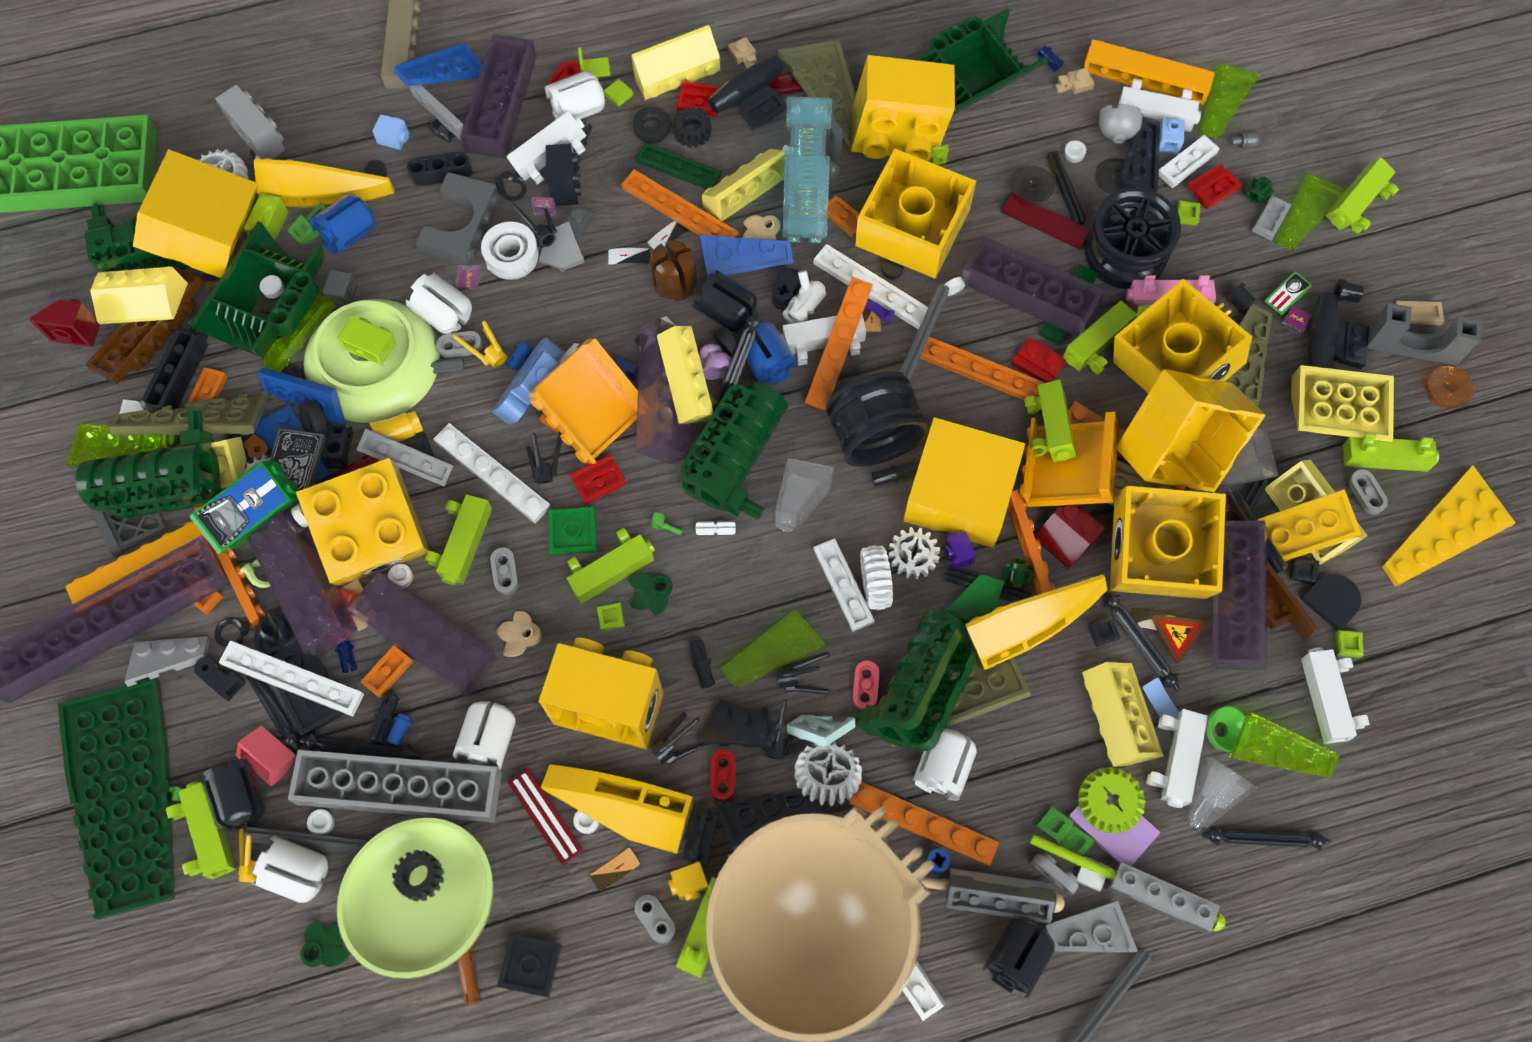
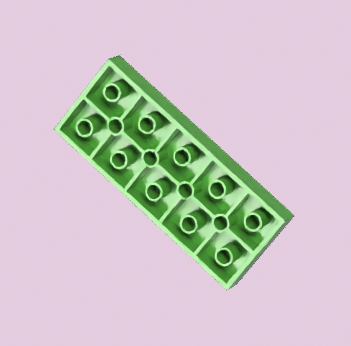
M148 115L0 126V213L93 206V203L96 202L104 205L143 202L155 176L158 129Z

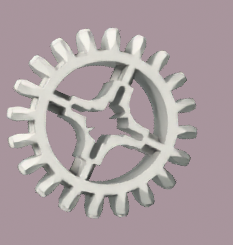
M217 149L215 153L209 151V154L206 156L201 154V159L198 160L249 180L248 169L245 163L234 152L230 153L227 150L221 152Z
M873 545L862 548L860 563L866 603L870 609L876 610L891 607L893 602V586L887 552L883 546Z
M836 741L827 747L819 746L817 743H814L812 748L807 746L804 753L801 752L799 754L798 760L795 763L794 778L797 780L798 789H803V796L810 794L811 802L819 799L821 806L825 801H828L832 807L835 800L840 804L844 802L845 798L850 800L853 793L858 791L862 780V766L859 765V757H853V750L845 751V744L838 747ZM828 768H830L829 777L826 778Z

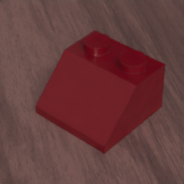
M71 299L70 301L58 300L30 317V322L50 342L86 347L94 346L101 325L84 306V303L76 299Z
M1078 504L1061 505L1034 537L1039 540L1040 544L1067 569H1070L1100 539L1105 528Z

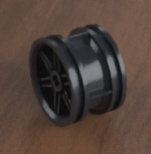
M1125 188L1109 195L1098 208L1093 227L1086 240L1085 258L1089 268L1098 272V278L1104 283L1121 289H1130L1133 280H1144L1145 276H1156L1155 280H1157L1162 275L1170 255L1180 238L1181 221L1176 208L1161 194L1144 188Z
M884 371L862 377L841 388L826 404V412L840 441V448L844 453L845 461L851 466L865 467L893 460L917 447L929 434L928 424L918 405L913 388L907 375L903 372Z

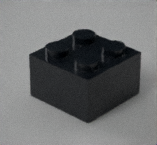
M572 143L545 145L547 185L550 197L553 198L554 206L579 204L578 196H582L581 182H579L581 168L580 164H578V153L573 152Z

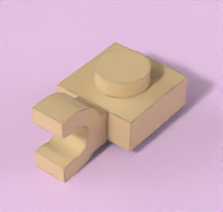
M746 37L728 45V51L737 64L744 62L748 68L757 62L756 50Z
M1084 68L1068 72L1067 76H1058L1059 84H1055V89L1057 93L1072 89L1073 93L1076 94L1092 90L1095 83L1088 69Z

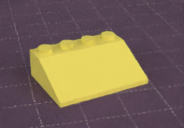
M1300 365L1292 375L1291 399L1297 431L1363 438L1365 434H1376L1374 440L1393 441L1394 376Z

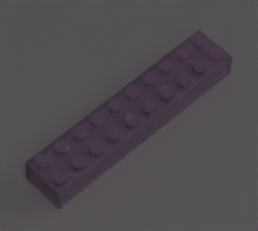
M200 536L0 643V699L12 703L231 584L212 545L203 536Z

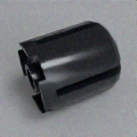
M716 270V275L711 273L701 288L703 290L700 294V300H695L693 304L694 309L727 330L738 332L747 325V319L754 314L757 307V297L750 290Z
M247 759L228 761L229 766L220 768L215 772L213 768H210L200 775L214 825L221 831L245 829L255 824L265 814V803L252 764L248 763Z
M1014 919L1006 927L989 959L986 961L983 971L987 968L993 974L991 980L1006 991L1012 993L1013 989L1026 993L1024 998H1029L1054 953L1055 942L1050 934L1042 928L1039 933L1037 932L1034 935L1018 965L1014 968L1037 924L1030 920Z

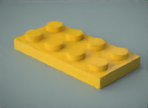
M1345 489L1258 519L1284 561L1363 536Z

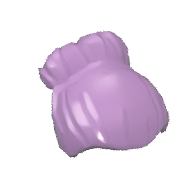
M710 343L704 345L700 349L699 357L705 379H724L732 357L724 353L717 344Z

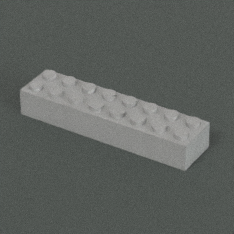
M298 750L288 800L300 806L495 822L502 772L498 767Z

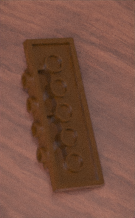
M172 265L171 267L188 283L174 319L121 323L85 366L115 384H118L130 369L139 372L141 368L148 366L151 356L164 347V341L170 334H174L179 329V324L185 317H189L193 313L195 304L191 301V298L203 286L204 282L201 278Z

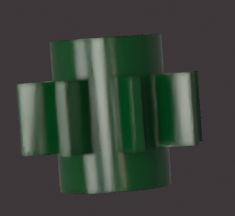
M1263 176L1258 180L1253 177L1245 188L1247 198L1253 203H1259L1261 200L1266 203L1274 192L1271 180Z
M1012 558L1010 564H1004L1002 577L1007 578L1006 583L1011 586L1023 587L1025 581H1031L1032 568L1028 567V561Z

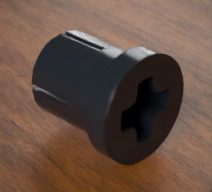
M1339 279L1334 287L1333 294L1337 296V301L1339 302L1345 300L1358 303L1362 299L1364 287L1348 283L1344 279Z
M1242 282L1226 299L1228 301L1231 300L1244 312L1257 299L1245 288L1246 285Z

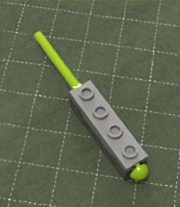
M1033 834L1030 840V844L1110 879L1106 890L1201 933L1220 931L1226 924L1224 915L1219 912V905L1123 862H1120L1112 869Z

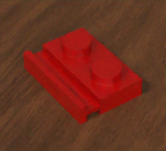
M683 81L677 102V111L681 110L683 112V108L687 107V109H690V106H694V109L700 107L701 111L705 110L707 112V115L718 118L719 113L716 114L712 111L708 104V98L720 87Z
M1223 163L1190 182L1187 189L1191 190L1198 202L1208 210L1239 191L1242 184L1229 170L1226 171Z
M1028 337L1015 358L1012 359L1011 365L1035 379L1048 383L1055 380L1067 361L1063 356L1033 338Z
M611 454L596 461L595 464H590L569 474L585 505L627 485Z

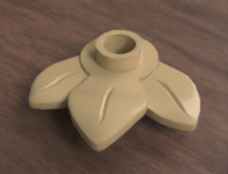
M759 215L750 216L743 222L748 229L744 232L742 238L777 240L776 235L781 228L780 221L773 215H768L764 218ZM768 223H773L770 228H766Z
M516 611L513 621L502 623L496 630L498 637L506 642L503 650V655L506 657H516L523 654L527 647L537 645L542 636L539 626L534 624L531 616L524 611ZM531 631L530 636L526 637L528 632Z

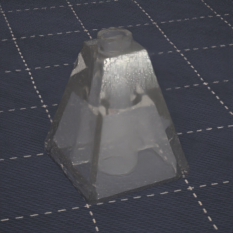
M1213 757L1204 758L1194 786L1192 802L1189 804L1186 814L1189 818L1187 823L1199 831L1202 827L1207 829L1256 789V786Z

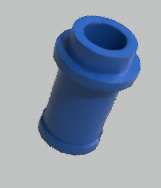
M521 341L515 345L516 349L505 362L506 366L514 371H517L526 356L531 354V348Z
M398 713V716L393 718L395 722L386 741L401 747L409 726L412 727L413 724H411L412 718Z

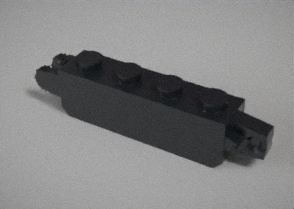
M189 319L184 329H177L141 399V407L144 410L153 413L162 410V407L172 406V409L178 408L209 345L206 342L209 335L200 331L196 333V330L190 326L194 319Z

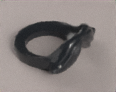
M438 119L428 123L430 131L435 132L440 139L451 143V139L455 135L452 132L444 133L439 131L438 129L442 123Z
M505 171L496 180L495 185L498 193L508 201L519 200L526 193L527 184L518 176L517 171ZM503 178L520 184L522 192L517 196H509L505 191Z
M231 617L224 619L217 625L215 640L219 645L227 648L229 642L222 640V629L229 624L237 625L241 633L233 642L242 645L243 637L249 633L251 623L249 620L243 622Z

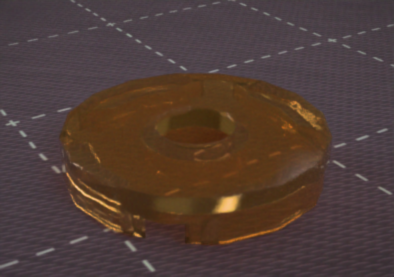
M1441 366L1436 368L1427 377L1425 390L1429 393V399L1437 406L1444 409L1463 407L1472 398L1474 386L1469 375L1462 369L1454 366ZM1444 384H1450L1454 388V392L1446 390Z

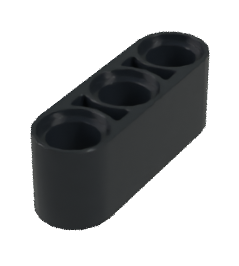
M462 151L417 157L407 163V170L411 180L417 186L443 183L447 172L468 178L473 173L468 155Z

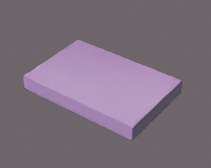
M1108 793L1109 798L1106 802L1109 805L1113 803L1117 806L1116 800L1118 797L1116 795L1111 796ZM1079 805L1068 816L1070 820L1094 839V842L1118 864L1123 862L1132 866L1161 833L1143 816L1133 828L1117 834L1105 833L1090 825L1084 818Z

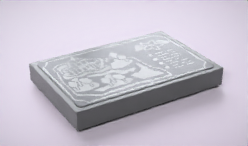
M278 429L270 459H274L283 467L285 475L297 485L298 491L312 487L326 437L324 434Z

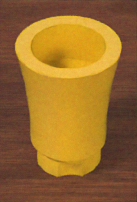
M415 411L380 421L369 422L373 432L397 442L404 441L423 431Z

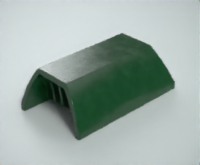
M1008 8L985 21H982L977 16L966 18L932 37L928 52L913 59L916 61L954 65L955 110L953 115L1048 63L1049 59L1046 56L1031 65L1023 66V62L1017 61L1018 56L1012 55V48H1006L1007 42L1004 41V33L1010 14Z
M258 221L190 326L231 346L265 358L279 334L281 336H290L296 331L317 297L319 287L315 283L314 278L321 269L324 259L322 245L317 244L306 263L287 255L272 238L262 222ZM267 276H277L284 284V291L277 297L278 301L270 313H262L256 307L258 298L263 295L260 290V283Z

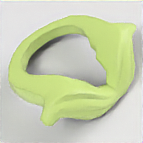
M271 557L259 558L252 563H246L239 570L244 572L248 580L259 588L271 587L278 577L277 569L272 564ZM264 566L268 568L272 573V579L267 582L258 580L255 577L253 567Z

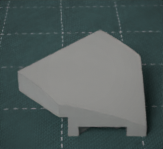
M569 222L555 227L557 229L555 242L549 247L542 248L538 260L540 264L549 265L563 273L569 268L585 263Z

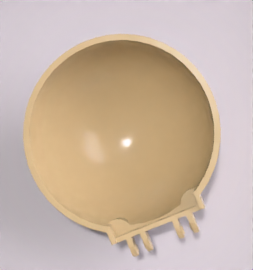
M879 807L867 819L858 810L853 808L844 818L827 814H799L774 821L757 830L740 844L720 871L711 893L707 911L706 937L710 962L715 976L730 1002L742 1015L761 1029L778 1037L794 1041L822 1042L838 1039L853 1034L878 1019L891 1007L909 981L916 963L921 937L918 905L931 893L920 880L931 871L934 864L931 860L924 862L913 873L910 867L921 857L923 851L919 847L915 848L902 860L884 839L897 827L898 823L893 819L888 821L880 830L876 831L874 829V826L886 814L884 807Z

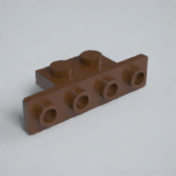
M1261 552L1255 553L1247 565L1259 581L1247 586L1242 592L1270 630L1290 622L1304 641L1309 639L1318 630L1313 619L1308 616L1298 599L1292 595L1283 579L1271 567L1270 562Z

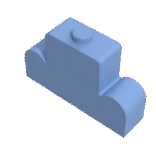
M548 338L540 340L491 412L508 425L516 423L525 413L528 405L531 404L530 400L532 398L527 393L561 364L559 359L565 354V351Z

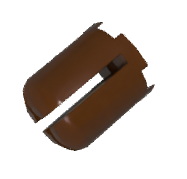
M677 240L666 241L667 251L662 244H659L651 254L650 263L656 292L660 297L664 296L668 299H675V302L685 300L693 294L697 282L694 253L691 252V248L687 244Z

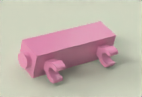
M1200 275L1198 280H1186L1214 304L1216 301L1214 280H1209L1210 275ZM1145 276L1144 280H1133L1130 289L1126 291V301L1130 302L1131 309H1138L1141 305H1152L1181 280H1155L1156 276Z

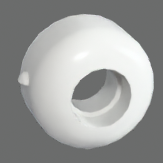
M503 222L495 225L485 234L481 244L482 255L487 269L499 278L507 280L520 279L528 275L538 262L539 250L536 238L527 226L518 222ZM519 250L515 256H503L507 251Z

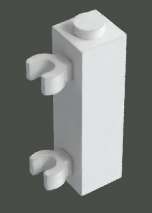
M1138 79L1133 80L1131 88L1124 87L1122 90L1118 108L1119 104L1136 106L1141 109L1140 114L1143 112L1144 117L1159 121L1160 124L1163 118L1184 120V131L1191 132L1193 125L1199 122L1201 111H1198L1199 102L1190 100L1191 90L1184 89L1180 98L1140 90L1142 80Z
M568 111L510 153L507 158L524 181L532 177L538 185L544 181L539 170L546 166L545 145L572 143L577 153L581 154L586 150L580 140L586 137L582 130L585 126L578 116L573 118Z
M863 315L849 348L851 356L860 355V342L865 341L866 338ZM837 316L782 325L781 336L791 352L797 355L799 366L808 364V351L825 349Z
M1323 647L1310 649L1309 653L1301 661L1324 744L1349 741L1357 736L1355 729H1362L1370 725L1367 715L1352 717L1340 672L1349 671L1348 668H1353L1351 658L1336 660L1333 649L1324 650Z
M1183 709L1177 714L1176 719L1168 715H1162V718H1159L1158 728L1174 731L1165 776L1157 772H1151V774H1148L1146 784L1161 787L1160 799L1168 801L1167 804L1169 806L1182 808L1192 802L1207 715Z

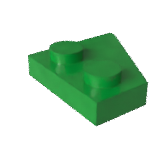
M980 574L946 609V612L968 621L991 613L997 606L1004 581Z

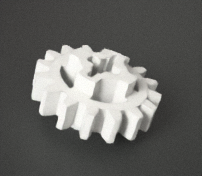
M910 527L907 534L904 530H901L900 537L895 535L893 537L894 543L889 545L891 552L888 554V559H894L891 562V567L898 566L897 573L906 572V578H909L910 574H914V577L918 579L920 573L925 577L928 576V569L934 571L936 567L934 563H938L940 558L937 556L940 548L934 547L937 539L930 540V532L923 535L922 528H919L918 532H914L913 528ZM916 546V556H914V559L911 560L912 550L914 551V547Z

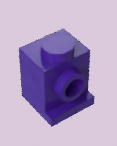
M966 531L959 534L958 532H952L946 535L944 551L948 560L952 559L950 568L959 570L973 565L977 555Z

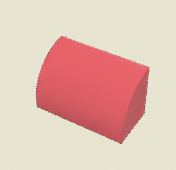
M262 725L238 741L236 756L239 759H247L248 763L252 764L254 772L270 786L278 782L288 772L296 758V755Z

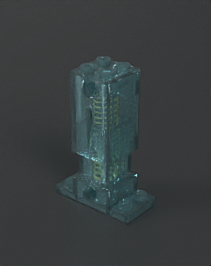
M787 97L786 130L791 131L790 155H785L783 238H787V242L800 243V238H808L809 243H822V239H827L830 156H825L826 132L831 131L832 98Z

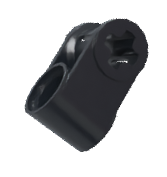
M784 265L781 266L773 287V305L777 309L785 310L791 299L795 297L801 285L798 275L800 270Z

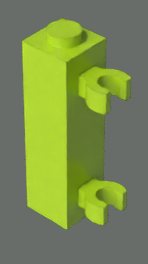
M1382 157L1367 164L1325 216L1339 230L1350 225L1356 234H1359L1362 229L1367 230L1371 223L1367 218L1362 217L1361 214L1378 193L1384 200H1387L1390 195L1394 196L1398 192V187L1389 182L1395 171Z
M1118 302L1068 345L1063 358L1079 372L1086 365H1089L1095 374H1100L1108 362L1105 358L1098 355L1114 342L1115 336L1135 320L1138 314L1124 302Z
M1061 380L1038 385L1039 397L1028 396L1024 398L1028 414H1035L1041 409L1043 413L1047 439L1036 438L1031 440L1035 457L1043 456L1047 452H1050L1053 462L1077 457L1066 396Z
M1365 434L1363 438L1349 437L1343 444V460L1346 467L1428 472L1439 461V451L1436 450V442L1433 441V438L1423 437L1421 440L1393 439L1392 442L1374 440L1376 434Z
M467 494L462 504L452 500H448L445 509L448 510V514L457 516L443 555L428 551L425 558L428 561V565L438 567L437 573L442 581L449 585H455L456 583L464 585L492 511L488 500Z
M622 528L616 532L617 538L622 545L584 568L581 567L576 557L568 560V566L573 574L566 579L581 604L585 603L653 562V552L655 549L648 539L644 541L641 535L631 539L626 529Z
M201 781L189 783L185 789L178 791L181 803L167 807L166 812L168 818H173L174 821L186 816L198 857L197 860L182 865L184 874H189L192 877L202 872L204 877L213 880L237 868L226 832L221 831L214 825Z
M712 877L676 964L678 969L702 978L710 958L707 947L706 921L709 900L717 880L715 877Z

